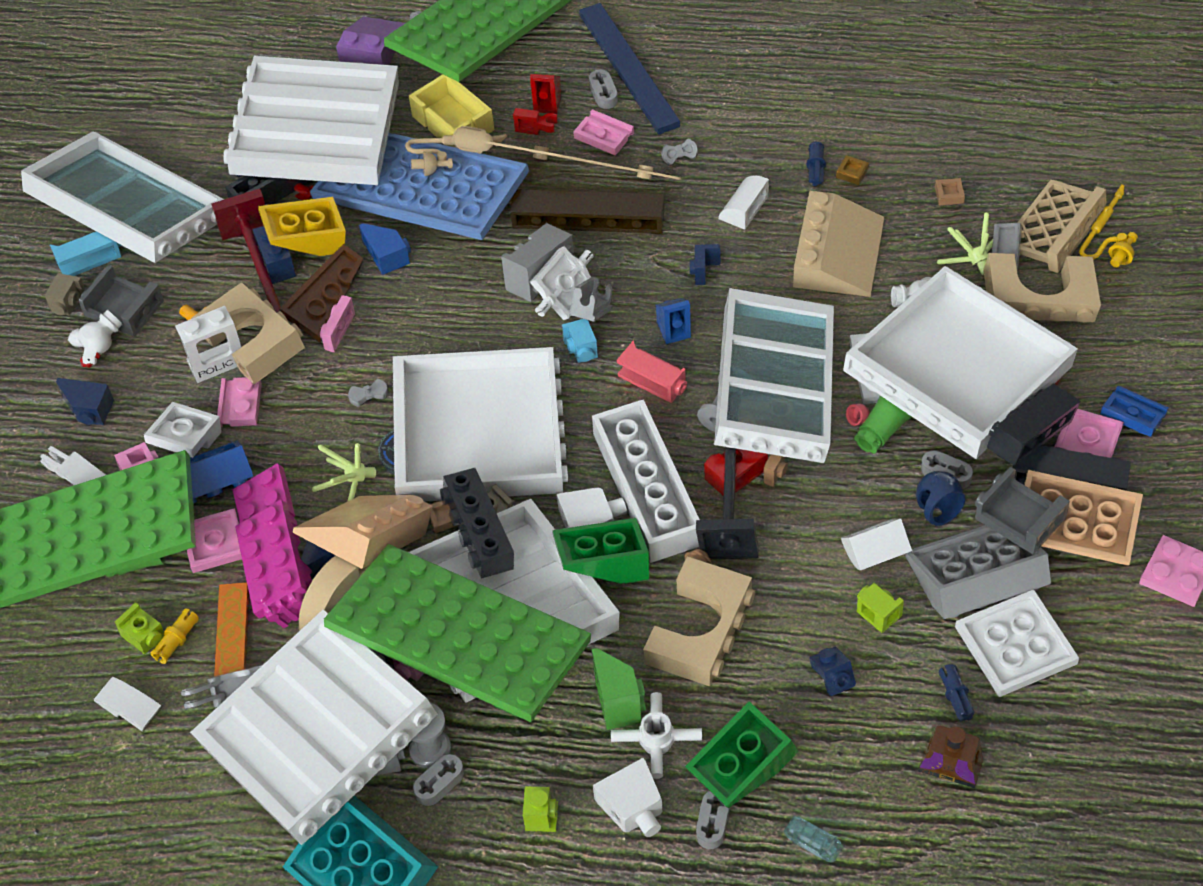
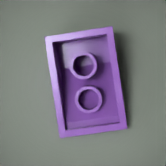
M361 17L344 30L336 46L339 62L389 65L395 51L384 46V38L405 23Z

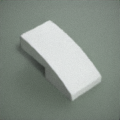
M114 677L107 682L94 698L97 704L117 718L120 715L141 731L145 729L161 708L159 703L144 693Z

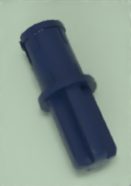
M815 141L809 144V159L806 162V166L809 169V182L812 183V186L823 183L824 169L826 167L824 144Z
M954 664L945 665L947 673H945L943 668H940L938 672L946 688L945 696L947 700L951 701L957 718L960 721H969L975 713L967 695L969 689L963 684L957 666Z

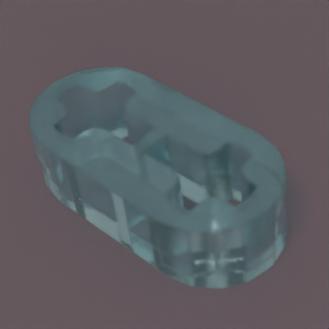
M792 817L784 829V834L789 840L827 862H835L843 849V845L836 837L800 817Z

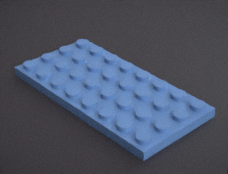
M389 133L378 185L318 181L310 191L313 199L333 197L336 205L483 240L528 174L529 168L526 163L486 154L467 152L442 144H412L410 147L413 149H438L447 154L446 160L452 158L453 168L437 167L434 174L424 176L423 169H411V159H423V154H413L405 148L406 142L415 138Z

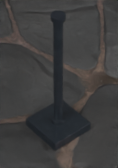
M737 394L728 395L727 420L736 422L738 406L741 404V397ZM725 447L723 519L696 520L699 548L708 554L710 560L759 558V546L754 519H734L736 448Z

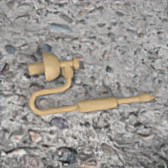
M507 134L493 136L492 138L495 143H501L507 137ZM444 135L442 138L408 140L405 145L408 152L423 154V159H411V169H423L424 176H430L434 174L437 167L453 168L452 158L446 160L447 154L438 149H413L410 147L412 144L419 143L454 145L452 141L453 135Z

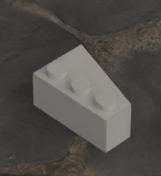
M548 223L532 233L528 238L530 241L526 244H517L515 246L516 251L512 254L505 253L501 256L506 290L530 302L540 294L531 285L530 281L554 253L563 246L572 255L574 253L572 234Z

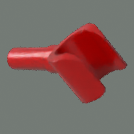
M298 183L294 187V190L299 192L295 197L302 201L310 200L312 197L310 191L315 185L307 187L302 183Z

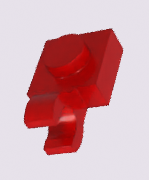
M515 108L513 113L515 132L539 135L540 130L547 133L555 132L554 124L558 123V117L555 113L539 116V111Z

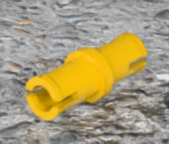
M184 609L174 624L165 629L164 637L155 649L151 651V656L156 661L162 657L160 663L166 664L176 648L185 643L186 635L195 623L199 621L196 613L192 611L188 615L190 609Z

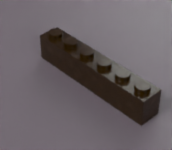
M517 189L512 196L510 209L512 228L539 229L548 223L561 230L662 234L665 212L664 194Z

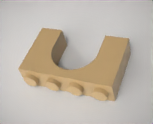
M988 253L983 270L986 292L1002 300L1031 320L1095 322L1101 302L1093 257L1066 256L1061 271L1064 291L1054 295H1042L1030 291L1020 282L1017 274L1015 254Z
M242 282L191 318L193 319L225 306L234 322L236 331L247 326H263L255 338L232 354L240 372L254 385L305 348L301 340L303 334L298 326L294 323L290 325L282 312L276 313L268 300L262 301L254 288L249 289ZM222 332L205 340L215 347L227 337Z
M687 556L676 579L677 595L711 606L716 610L721 619L712 631L700 636H685L654 626L643 649L644 664L711 686L714 677H719L724 665L723 656L725 653L729 654L732 650L735 639L733 634L735 629H741L745 618L744 609L746 606H751L755 590L752 589V577Z

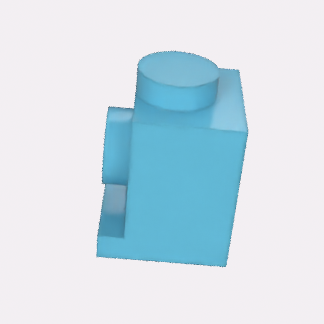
M580 319L562 324L564 344L567 345L570 354L574 353L578 363L598 358L597 341L588 320Z

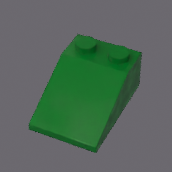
M636 518L552 530L563 570L620 584L649 580V552Z
M748 702L685 767L727 808H730L778 774L798 753V750L788 736L752 703Z

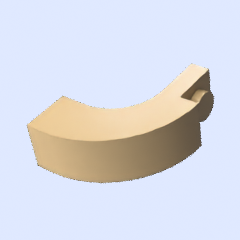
M334 556L317 573L304 596L299 614V631L322 610L329 613L369 566L361 569L338 556Z

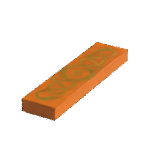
M247 582L219 585L214 676L246 669L249 608Z

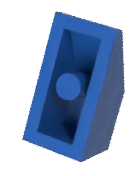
M364 223L359 225L362 242L382 275L410 264L408 255L411 252L410 245L406 238L402 239L397 230Z
M679 298L656 304V320L666 344L691 338L689 300Z

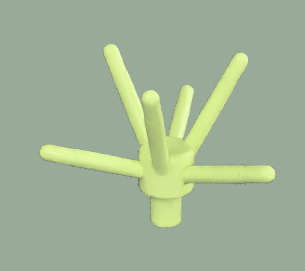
M984 213L981 245L976 248L971 246L959 230L949 227L948 231L968 252V256L939 259L937 264L972 262V265L977 264L981 275H984L983 270L988 252L993 246V239L987 245L989 213Z
M359 443L355 444V463L348 461L325 446L319 445L318 449L330 456L326 458V461L344 469L345 475L331 478L328 482L314 486L312 491L316 492L346 481L352 482L348 502L354 499L358 482H363L365 478H375L376 469L375 467H365L361 463Z

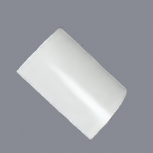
M761 176L745 178L719 214L718 219L746 229L768 198L769 179Z
M890 519L841 538L849 559L858 570L866 569L912 551L901 519Z

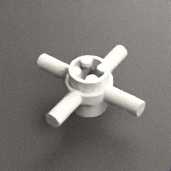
M658 692L650 695V713L644 716L639 729L611 730V742H640L645 751L651 754V775L654 779L663 777V754L669 751L674 741L702 740V728H673L668 716L662 713V694Z

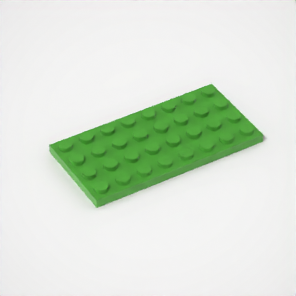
M439 0L384 38V46L460 82L572 0Z
M183 450L0 509V608L196 547L190 455L187 451Z
M391 544L384 548L324 618V627L529 722L533 721L591 641V633Z

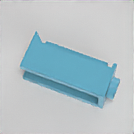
M97 231L60 246L50 245L61 273L71 276L78 275L122 257L118 248L122 245Z

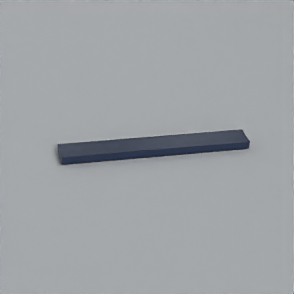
M597 3L580 9L579 15L657 134L659 135L680 127V120L602 4Z

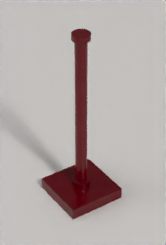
M256 189L211 203L222 241L243 234L266 298L273 306L275 312H279L281 306L253 234V229L264 226L259 213V206L265 205L261 190Z

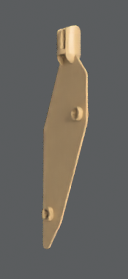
M471 126L457 128L452 136L454 145L458 149L481 154L482 151H487L495 145L533 153V158L547 160L548 156L634 171L638 172L637 177L650 180L652 175L681 180V177L653 172L654 167L639 165L638 169L549 153V148L535 146L533 150L495 143L492 136L486 133L485 129Z

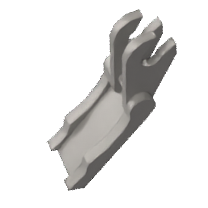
M262 665L210 677L207 679V683L182 690V696L195 694L209 688L211 695L185 702L184 707L191 708L213 701L214 707H218Z

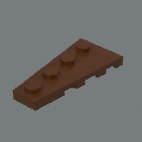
M343 244L280 308V312L284 314L288 321L296 324L298 328L321 343V327L329 320L332 307L338 303L342 295L346 296L363 263V257Z

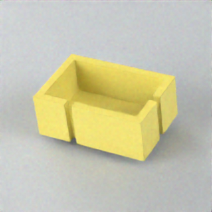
M445 75L439 76L409 95L412 117L425 128L428 126V130L437 138H442L444 135H453L454 131L461 126L485 129L486 133L494 131L492 109L461 83ZM446 145L457 148L455 145Z

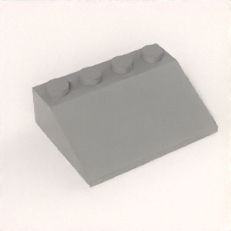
M986 525L914 548L911 552L905 553L931 605L943 619L955 618L962 613L974 609H982L989 604L1011 599L1016 595L1033 589L1036 591L1040 587L1051 584L1048 554L1041 547L1033 555Z

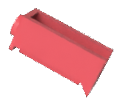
M634 340L617 359V364L623 366L618 372V377L669 403H672L678 395L681 396L687 387L685 368L680 370V368L642 349H637Z

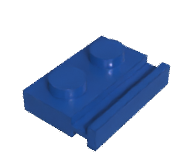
M1117 386L1115 392L1110 395L1102 406L1100 415L1122 421L1124 426L1152 437L1161 424L1162 419L1166 417L1168 407L1121 386Z

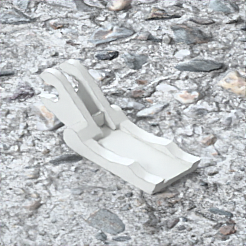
M50 446L48 454L53 459L45 454L40 456L42 458L41 463L47 469L55 472L73 485L106 475L75 451L68 456Z

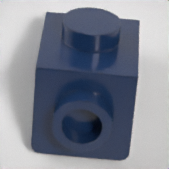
M719 244L695 245V259H690V275H695V285H706L705 265L721 264Z
M836 646L823 649L818 654L809 657L811 667L824 679L827 693L830 696H834L856 685L851 661Z

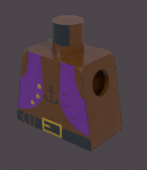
M936 726L926 744L918 771L975 788L983 764L980 738L965 733L960 727Z

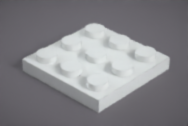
M1034 589L956 621L955 628L999 697L1078 664V655Z

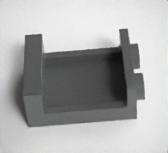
M109 265L96 277V280L79 298V303L85 317L99 321L100 314H104L108 310L122 323L118 330L134 337L164 302L158 284L150 281L146 287H142L116 276L114 268Z
M1010 467L1004 474L999 473L996 476L992 487L987 492L982 491L975 502V506H977L975 519L1034 555L1066 519L1070 501L1060 495L1054 502H1051L1016 481L1014 478L1016 470Z

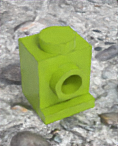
M873 583L871 586L866 585L858 593L857 613L881 633L902 617L904 600L900 597L894 600V597L888 590L881 589Z
M136 602L115 621L121 637L143 654L156 647L164 637L161 623L142 610Z
M525 786L523 803L525 831L556 832L558 801L551 799L550 787Z

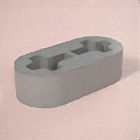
M602 69L591 72L589 84L596 104L602 109L615 107L618 102L617 90L609 72Z
M929 451L923 455L921 471L924 475L933 471H946L954 476L963 473L964 475L957 478L961 483L962 489L967 488L971 484L973 470L966 462L939 451ZM934 462L938 463V465H935L934 467L929 466L932 465Z
M451 754L444 755L417 778L413 789L416 800L420 804L425 806L436 804L463 779L464 769L460 758ZM448 767L451 769L455 767L456 772L453 774L451 772L445 773L444 768ZM426 787L429 789L432 787L434 792L431 794L425 792L423 794L422 788Z
M710 791L702 799L696 826V838L699 845L703 848L715 849L724 840L730 808H727L720 801L717 814L713 815L711 805L714 804V801L720 800ZM714 824L715 834L712 835V838H706L709 825Z

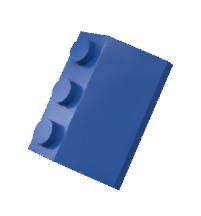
M238 440L190 458L193 503L197 502L196 497L204 494L207 497L218 495L223 492V487L232 484L235 488L248 481V478L253 477L244 449Z

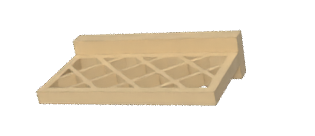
M1051 179L1017 222L1021 223L1022 226L1021 238L1025 237L1027 241L1020 244V255L1048 263V270L1058 273L1064 265L1066 256L1073 254L1106 206V189L1096 187L1092 192ZM1053 189L1064 193L1054 197L1050 196ZM1083 198L1086 201L1074 204L1072 199ZM1065 201L1069 204V206L1057 209L1055 207V204ZM1049 205L1051 207L1049 211L1038 212V209ZM1072 212L1074 214L1073 218L1062 220L1060 215ZM1055 217L1057 220V222L1045 225L1042 221L1044 219ZM1036 221L1039 226L1029 229L1025 227L1026 224ZM1061 229L1062 231L1061 234L1049 236L1048 231ZM1043 233L1045 237L1034 241L1030 238V236ZM1045 245L1049 246L1046 253L1035 249Z

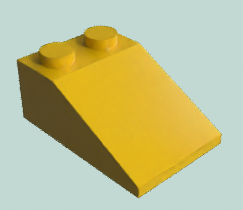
M333 197L259 206V213L270 245L317 256L332 255L343 244L345 245L346 230Z

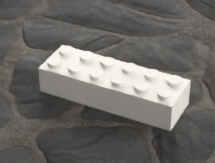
M644 399L592 415L594 437L619 494L625 502L630 518H636L649 552L650 563L699 547L696 534V520L700 519Z

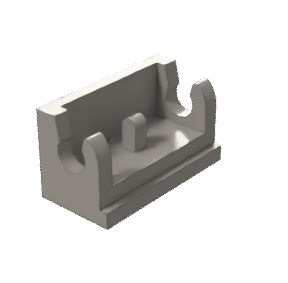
M591 277L574 287L570 315L594 322L611 311V284L606 286V293L604 295L598 292L599 278Z

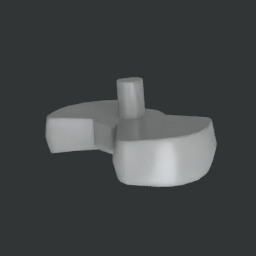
M686 139L682 144L676 146L664 145L661 156L665 163L672 165L677 158L683 156L694 159L698 148L693 140Z
M376 379L371 386L366 385L363 388L352 386L348 392V399L353 405L359 407L366 400L372 398L385 399L388 387L380 379Z

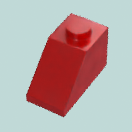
M530 74L533 110L539 111V113L557 114L561 98L560 76Z

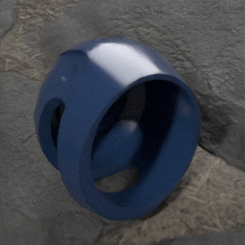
M933 471L927 473L917 485V503L920 508L924 509L925 519L932 525L942 526L952 521L965 505V495L961 483L949 472ZM934 508L941 510L942 514L938 517H933Z

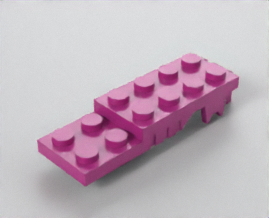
M277 463L234 488L233 494L240 522L235 528L253 613L260 619L265 616L268 621L276 622L282 628H286L292 620H299L300 609L304 599L303 594L307 592V587L312 582L310 577L312 570L299 556L298 546L301 541L299 540L300 536L293 533L294 527L297 526V521L294 518L293 504L284 468Z

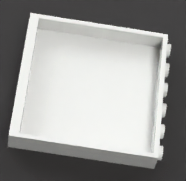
M944 266L846 353L843 371L977 459L987 449L991 438L989 431L994 423L1003 421L1010 411L1018 410L1025 400L1030 401L1039 390H1045L1053 383L1055 384L1073 366L1078 348L960 274Z
M553 347L393 356L396 495H415L422 498L424 502L442 501L440 489L443 488V476L471 468H476L487 493L492 490L491 486L497 484L507 496L563 493V482H568L567 465L562 466L561 460H566L565 443H560V438H565L564 421L558 422V416H563L562 400H557V395H561V379H555V374H560L559 358H554Z

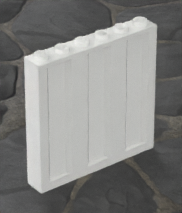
M254 56L252 64L247 67V82H243L242 86L243 97L238 100V115H234L233 118L234 130L229 133V149L224 151V163L228 164L229 174L378 185L399 86L398 66Z
M532 499L497 513L514 550L513 570L481 579L477 568H471L468 559L469 550L467 547H462L458 531L409 552L591 633L589 644L619 630V611L593 577L563 570L552 535V530L555 529ZM450 685L453 693H459L465 703L477 698Z
M324 610L318 613L190 732L203 748L301 845L312 837L321 826L335 815L348 800L359 792L375 774L382 770L401 749L405 748L438 715L424 695L368 647L324 627V618L328 614Z

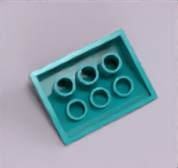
M355 795L303 845L298 843L283 865V868L303 886H426L439 867Z

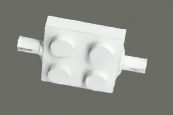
M563 246L554 253L530 281L531 285L543 298V301L535 308V312H539L538 315L544 316L551 307L563 320L570 318L574 287L591 278L586 268V265L594 257L593 254H590L591 251L585 250L578 259Z

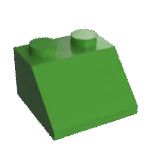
M598 648L592 649L595 682L606 729L610 730L641 723V711H646L642 679H636L633 667Z

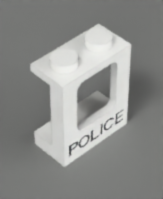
M225 306L175 325L188 357V365L197 383L238 367L232 354L241 348L234 322ZM222 332L226 334L228 342L198 353L196 344L199 341Z

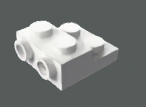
M172 402L144 434L145 443L176 453L186 450L190 457L193 458L201 447L208 449L221 434L220 416Z

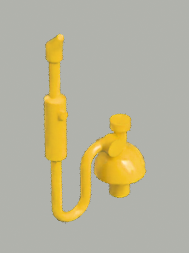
M1121 184L1109 206L1104 207L1091 226V233L1080 247V256L1093 257L1094 260L1102 254L1108 243L1116 242L1108 251L1111 257L1110 264L1117 268L1120 265H1128L1132 262L1134 249L1131 244L1138 239L1137 234L1134 232H1129L1128 235L1119 233L1117 237L1113 236L1105 239L1093 255L1084 253L1095 234L1101 232L1113 214V207L1124 195L1125 185Z

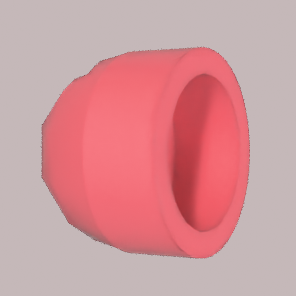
M860 403L852 404L846 410L847 421L852 426L862 425L870 414L869 408Z

